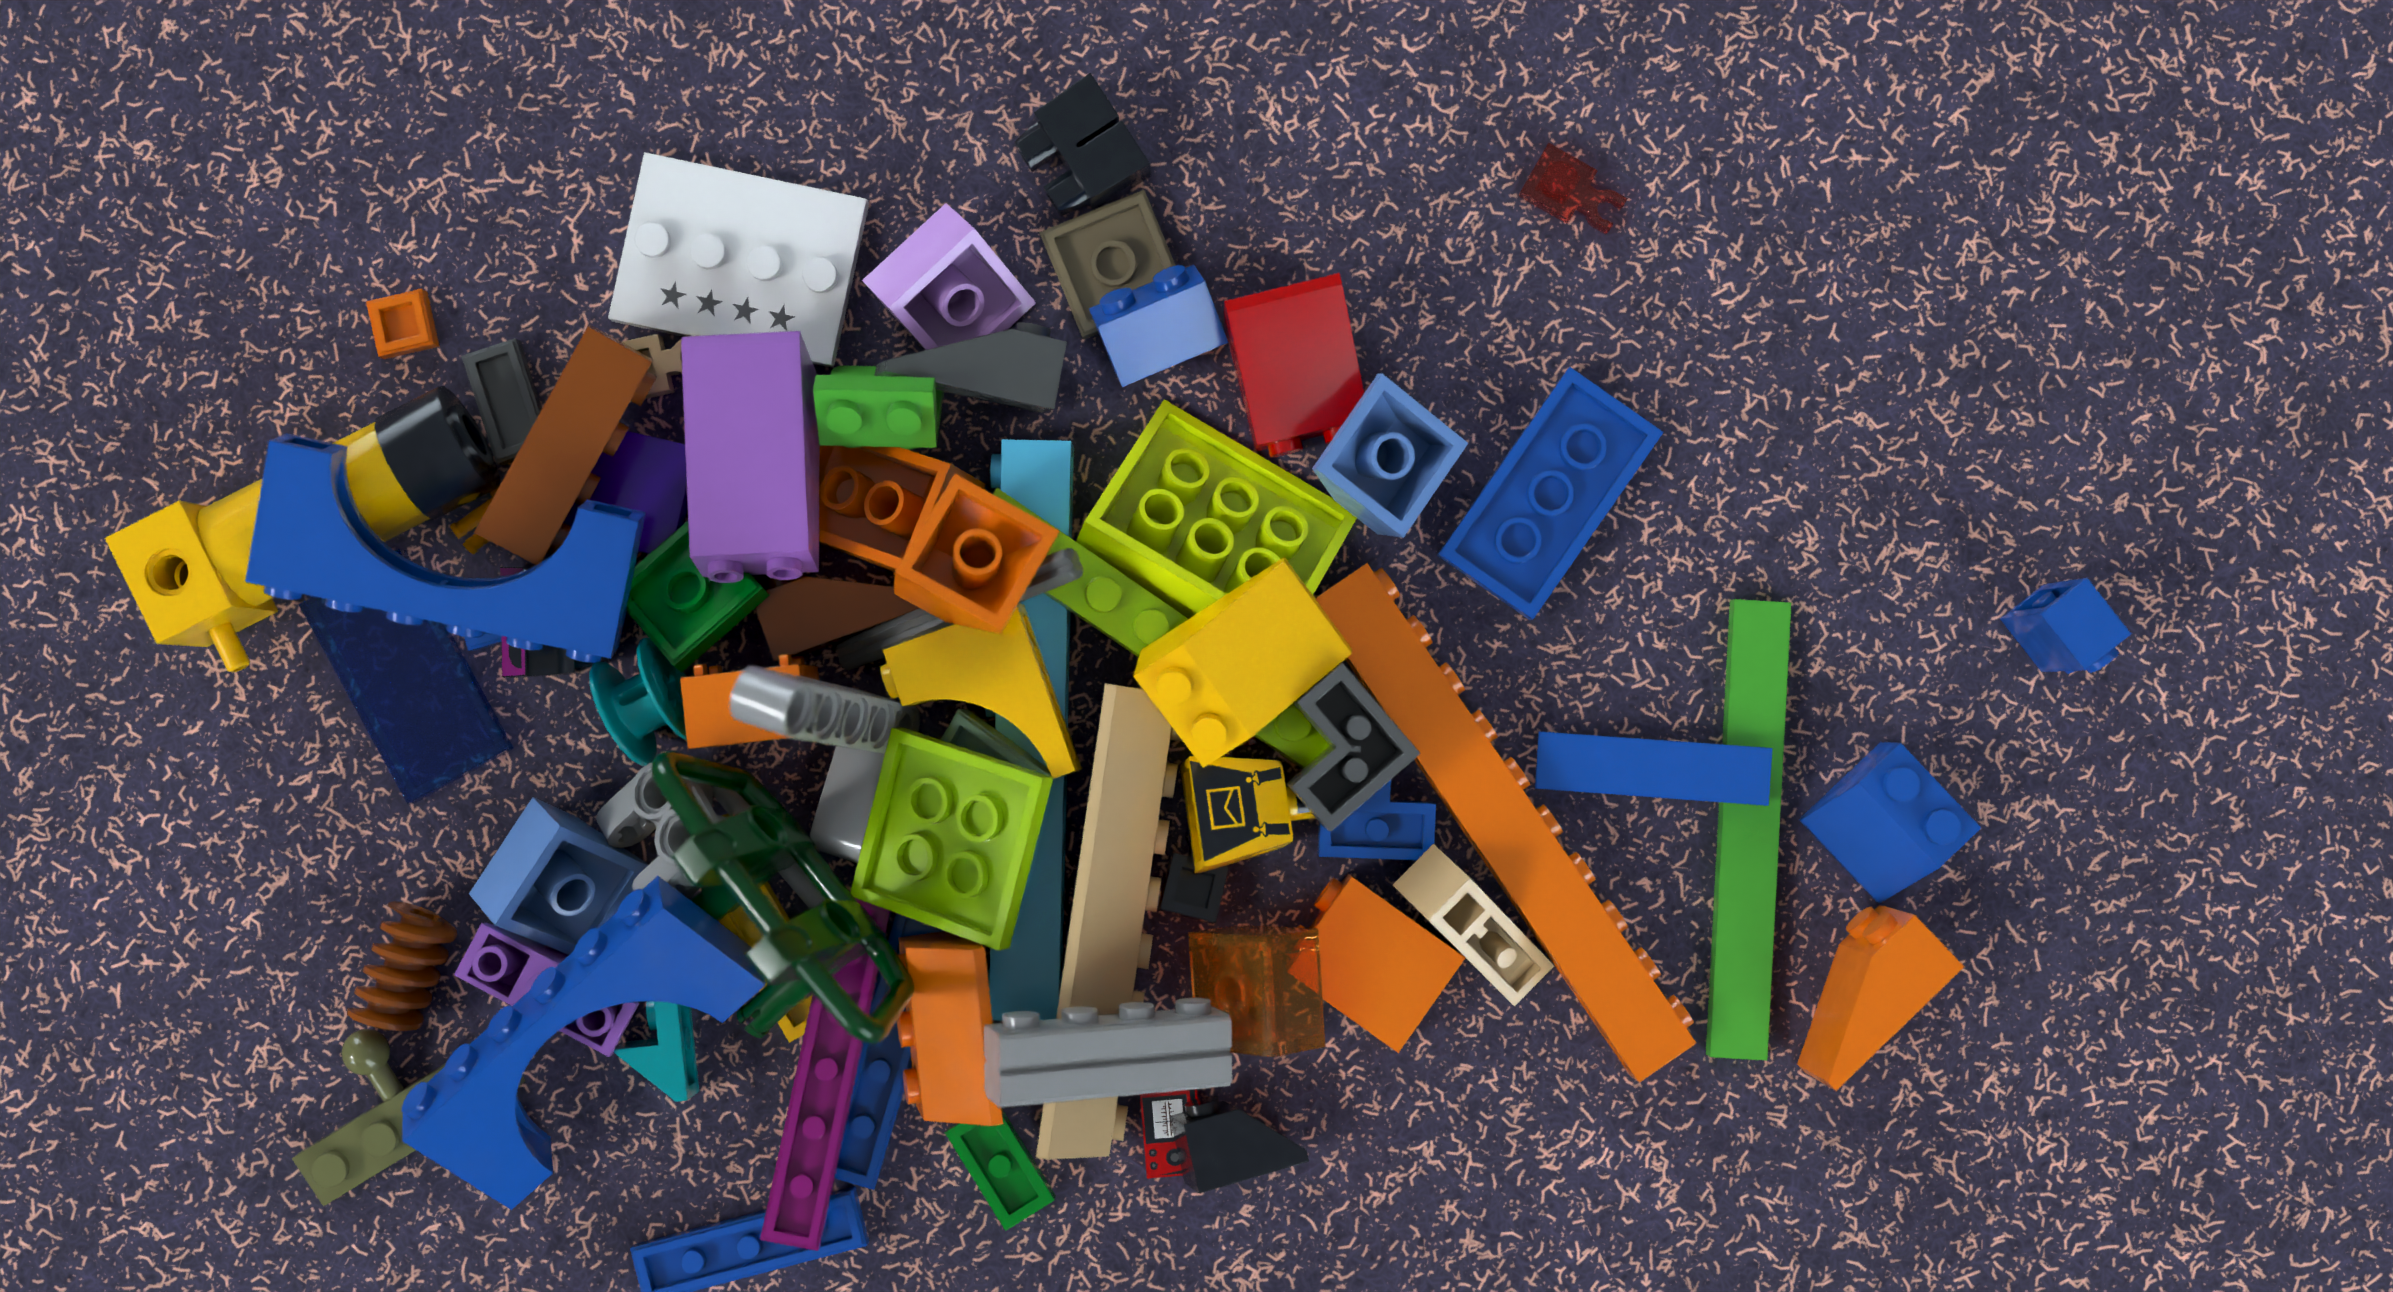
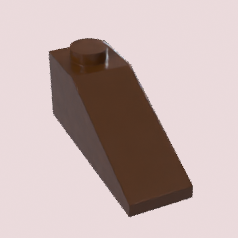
M807 576L792 580L773 578L765 580L763 584L770 596L755 608L771 655L776 662H779V655L803 656L919 609V607L895 595L894 587Z

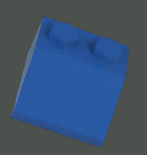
M1880 742L1799 819L1877 903L1883 902L1939 869L1981 829L1974 819L1901 743Z

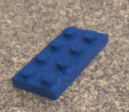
M1569 367L1437 556L1525 618L1533 620L1664 432Z

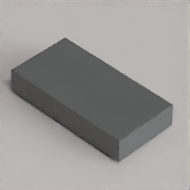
M516 338L461 356L496 464L505 465L514 461L542 410L521 341Z

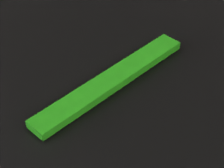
M1730 600L1722 744L1772 748L1769 806L1719 802L1706 1055L1709 1057L1765 1061L1768 1059L1791 602Z

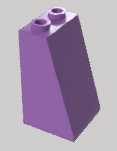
M800 331L682 337L681 352L690 558L702 577H708L710 580L720 583L741 581L744 578V572L751 575L767 574L770 578L778 580L797 579L802 576L803 572H819L820 445L813 394L817 373Z

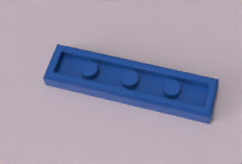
M1538 731L1535 789L1769 806L1772 748Z
M856 1186L831 1193L821 1246L818 1251L760 1240L766 1210L636 1243L630 1248L640 1290L641 1292H693L865 1247L869 1243V1238Z

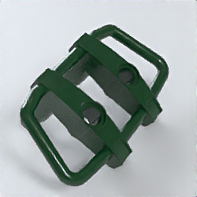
M665 751L658 754L652 761L651 772L653 779L691 835L671 857L693 887L701 886V891L691 901L718 922L727 913L735 911L741 905L764 935L746 956L768 985L746 1005H742L737 1010V1018L740 1024L744 1023L749 1017H752L754 1020L744 1029L756 1038H763L769 1032V1029L791 1009L814 994L838 1023L854 1038L865 1043H878L882 1041L914 994L913 980L894 948L884 937L886 934L865 907L859 904L814 847L815 843L797 820L785 810L780 802L751 773L740 768L673 751ZM683 779L735 791L750 807L746 811L713 824ZM797 862L825 900L818 906L786 922L760 887L778 871L785 870ZM866 952L890 988L870 1017L860 1009L833 977L848 962L859 958Z

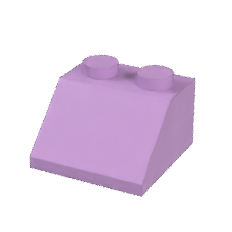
M947 203L862 280L925 350L1008 330L1036 304L975 228Z

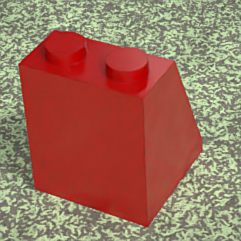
M1340 273L1224 301L1223 323L1255 452L1268 449L1270 458L1292 454L1303 450L1302 440L1324 435L1325 443L1329 444L1364 394Z

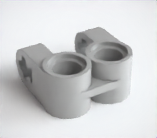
M649 763L641 768L636 776L599 810L596 820L608 844L614 848L632 846L642 841L656 829L655 847L659 856L638 874L633 881L632 888L633 890H642L656 876H659L689 899L701 886L693 887L671 857L691 835L657 787L651 772L652 763ZM683 779L713 824L726 819L724 816L717 815L711 806L713 803L711 785Z

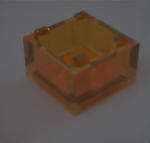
M1236 925L1188 932L1192 998L1211 1000V1006L1229 1014L1232 1020V1047L1230 1052L1277 1057L1326 1047L1318 929Z

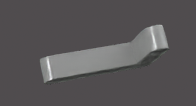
M756 666L748 667L740 674L732 690L730 711L733 718L790 738L836 745L812 823L810 838L815 843L814 847L818 851L857 864L891 728H906L918 732L920 726L919 710L915 706H902L899 701L864 690Z

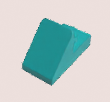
M647 1001L646 1016L648 1026L651 1031L657 1030V1038L625 1042L616 1047L614 1053L675 1102L688 1101L699 1092L691 1007L669 1002Z

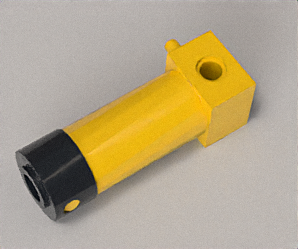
M445 386L437 387L377 417L374 423L334 442V444L347 446V477L354 502L369 527L383 542L429 519L435 520L500 486V475L482 431L465 406ZM262 479L208 506L177 501L105 538L156 643L209 647L214 644L227 671L232 673L243 670L250 664V660L237 632L278 612L272 599L274 597L264 593L265 586L245 582Z

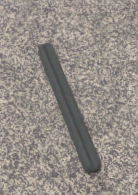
M1068 548L1047 555L1020 602L1079 579L1083 574V566L1079 561L1078 553L1074 549ZM919 608L839 641L835 647V652L839 657L841 667L845 670H851L884 658V649L953 624L944 622Z

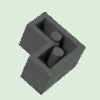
M1340 663L1293 702L1330 746L1286 784L1321 825L1331 832L1421 753L1346 666Z

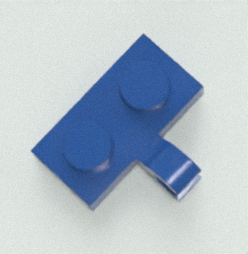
M1390 780L1333 831H1328L1319 822L1317 854L1319 857L1418 860L1432 844H1435L1436 803L1434 801L1390 800Z

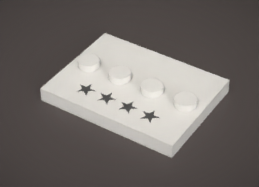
M644 152L608 319L617 323L683 337L800 331L812 363L834 368L869 202L865 198Z

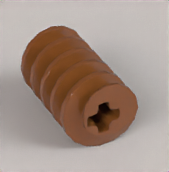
M392 901L388 903V906L402 917L400 921H381L379 927L392 936L393 940L391 943H373L371 947L373 952L385 959L383 965L369 964L363 967V972L376 980L375 986H356L354 991L355 995L368 1002L367 1007L348 1008L347 1015L352 1020L377 1029L390 1031L417 1030L422 1027L424 1022V1016L418 1009L426 1008L432 1002V994L425 987L435 986L441 978L440 972L433 965H442L447 962L449 951L442 943H451L456 940L457 930L448 921L430 910L405 902Z

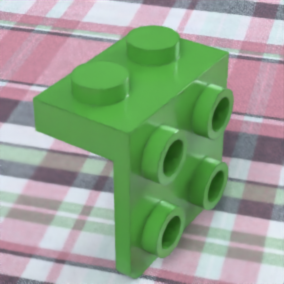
M837 366L832 369L830 375H816L813 394L819 445L848 448L860 446L901 447L904 449L937 448L944 391L935 389L934 377L874 376L876 366Z

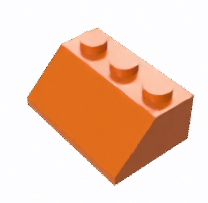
M946 931L899 937L900 954L897 955L910 974L914 984L913 997L907 1004L906 1011L902 1012L897 1019L901 1047L910 1046L912 1068L903 1070V1084L907 1104L916 1103V1107L924 1121L985 1126L1003 1124L1002 1107H998L986 1097L984 1087V1064L986 1063L984 1056V1027L987 1024H993L985 947Z

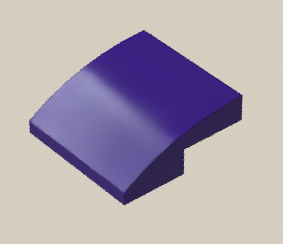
M627 431L613 457L603 452L601 453L591 471L600 476L601 479L589 500L646 512L638 552L650 554L685 523L688 510L685 444ZM573 504L564 520L565 524L572 527L580 505Z

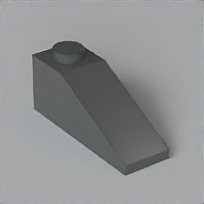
M1018 322L1016 329H1008L888 359L876 364L874 376L934 377L936 390L1042 413L1054 410L1067 342L1050 338V328L1032 323Z

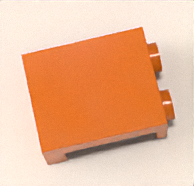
M1347 873L1342 882L1333 877L1314 903V906L1321 911L1311 926L1306 929L1300 924L1283 946L1281 953L1288 957L1282 965L1284 972L1399 1053L1465 960V957L1445 941L1436 937L1363 885L1349 873Z

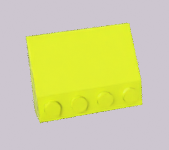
M1164 399L1085 519L1076 542L1189 619L1283 557L1287 559L1308 590L1314 595L1357 518L1335 502L1332 497Z

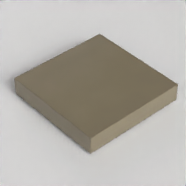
M1145 190L1039 232L1083 340L1099 334L1089 308L1100 304L1099 301L1104 295L1120 288H1131L1132 290L1153 282V277L1158 272L1168 267L1176 266Z

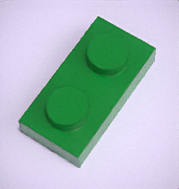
M1002 1109L1003 1124L985 1126L955 1123L946 1129L945 1134L1004 1230L1007 1231L1053 1202L1056 1195Z

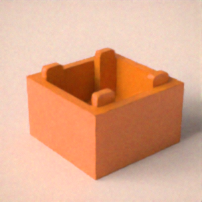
M779 655L780 666L765 668L819 680L818 666L805 665L803 656ZM698 664L694 665V676L680 678L688 749L790 737L733 718L730 711L731 694L736 680L743 671L722 673V667L716 665L709 666L708 675L707 665Z

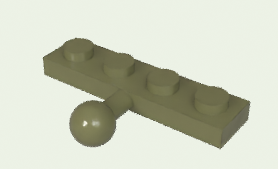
M361 1029L352 1033L345 1040L341 1051L344 1065L355 1074L366 1075L383 1101L300 1151L292 1158L323 1206L415 1151V1149L402 1142V1104L408 1093L421 1082L427 1083L445 1067L446 1063L404 1088L387 1063L390 1056V1046L383 1034L373 1029ZM523 1075L521 1077L518 1087H520L526 1081Z

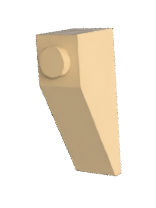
M1434 844L1393 884L1513 1006H1516L1554 967L1547 957L1480 887Z

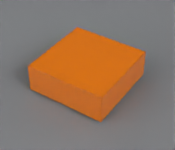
M418 289L366 301L378 357L388 359L440 347L427 291Z

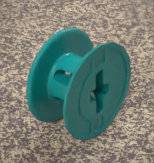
M650 638L641 639L636 649L639 674L626 679L618 669L606 662L594 663L589 671L591 693L596 709L606 729L618 747L632 761L641 766L652 763L657 755L654 730L668 724L679 737L687 741L680 678L686 676L684 672L681 673L671 664Z

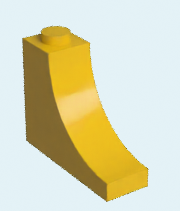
M1018 604L1001 634L953 624L883 650L887 664L880 667L884 685L892 699L899 697L902 706H916L938 700H957L982 706L1006 718L1030 739L1040 752L1053 778L1082 769L1025 605Z

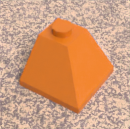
M954 474L896 569L894 594L944 622L1001 634L1060 531Z

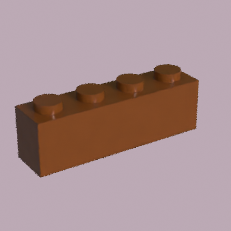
M589 325L474 533L535 565L542 562L546 553L554 554L561 547L572 528L564 523L574 503L581 506L587 499L589 500L601 479L600 476L591 472L601 453L603 452L613 457L629 429L628 426L619 422L628 404L631 401L641 407L657 376L647 371L652 363V359Z

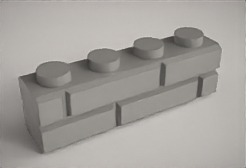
M1206 998L1177 999L1174 1010L1155 1011V1005L1152 1003H1123L1119 1005V1014L1099 1016L1098 1009L1094 1007H1068L1061 1010V1019L1040 1020L1039 1013L1032 1011L1004 1013L1003 1023L987 1024L984 1027V1056L986 1059L984 1064L985 1094L998 1107H1010L1230 1086L1232 1083V1055L1230 1053V1048L1232 1047V1020L1229 1014L1211 1006V1000Z

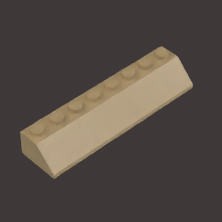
M1105 684L1056 1019H1061V1010L1068 1007H1094L1098 1009L1099 1016L1119 1014V1005L1123 1003L1144 1002L1145 992L1134 990L1137 968L1148 969L1153 935L1142 933L1145 911L1157 912L1161 878L1150 876L1153 854L1165 855L1170 821L1159 819L1162 797L1173 798L1178 764L1167 763L1170 740L1181 741L1182 739L1143 689ZM1118 1096L1044 1103L1036 1158L1066 1159L1109 1156L1112 1140H1124L1128 1106L1117 1105Z

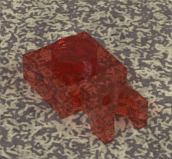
M1549 142L1518 194L1520 198L1566 224L1574 211L1577 210L1584 214L1590 226L1605 235L1609 232L1613 223L1599 216L1598 204L1607 202L1620 210L1628 199L1613 190H1597L1590 186L1598 170Z

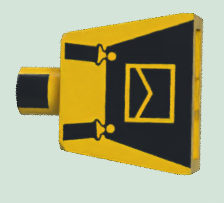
M1189 756L1180 766L1195 873L1206 872L1281 849L1293 842L1291 821L1315 818L1289 787H1286L1281 761L1220 757L1203 768L1195 756Z

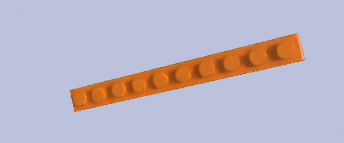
M1368 563L1364 564L1315 598L1352 648V654L1345 661L1365 690L1421 753L1414 759L1415 763L1628 1074L1640 1083L1696 1044V1041L1687 1030L1689 1026L1694 1024L1692 1017L1674 994L1667 999L1654 982L1655 979L1661 976L1659 969L1642 947L1635 951L1630 947L1622 935V932L1629 928L1626 921L1609 899L1601 904L1589 884L1596 879L1582 857L1577 852L1568 856L1556 839L1557 836L1563 833L1559 823L1544 804L1536 809L1523 791L1531 785L1528 778L1512 757L1503 761L1491 744L1498 736L1483 713L1478 709L1471 714L1458 695L1465 691V687L1447 662L1438 667L1426 647L1431 645L1433 641L1424 626L1415 615L1405 619L1393 601L1400 596V593L1383 568L1373 572Z

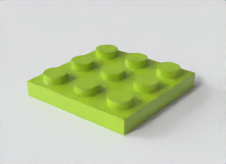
M891 728L850 893L854 898L998 951L1009 949L1053 777L906 728Z

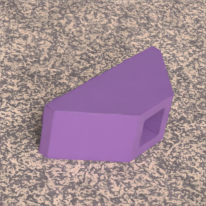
M483 922L477 930L454 976L513 1006L531 990L534 981L545 969L549 967L555 968L568 954L493 924ZM630 1002L602 1008L574 1020L559 1031L610 1057L639 1003Z

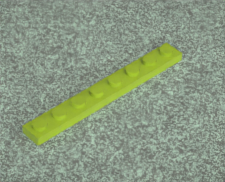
M996 488L992 493L1000 499L1010 503L1011 505L1023 510L1024 512L1054 527L1053 525L1039 517L1037 514H1035L1034 512L1020 504L1018 501H1016L1015 499L1001 491L999 488ZM1061 531L1059 532L1056 541L1047 555L1062 549H1074L1078 553L1079 561L1083 566V574L1077 580L1044 592V594L1138 658L1143 648L1188 620L1180 612ZM1293 703L1254 735L1302 769L1330 746Z

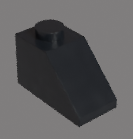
M1207 1096L1191 1100L1184 1104L1185 1112L1170 1116L1184 1182L1199 1194L1309 1162L1306 1149L1225 1101L1219 1102L1218 1096Z

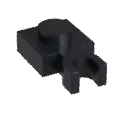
M1187 826L1185 838L1189 846L1188 856L1177 853L1170 855L1157 910L1214 924L1217 920L1229 867L1222 866L1206 872L1195 873L1190 829Z

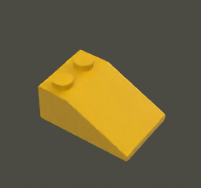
M1283 557L1140 651L1133 677L1204 768L1252 738L1350 656L1352 648L1287 559Z

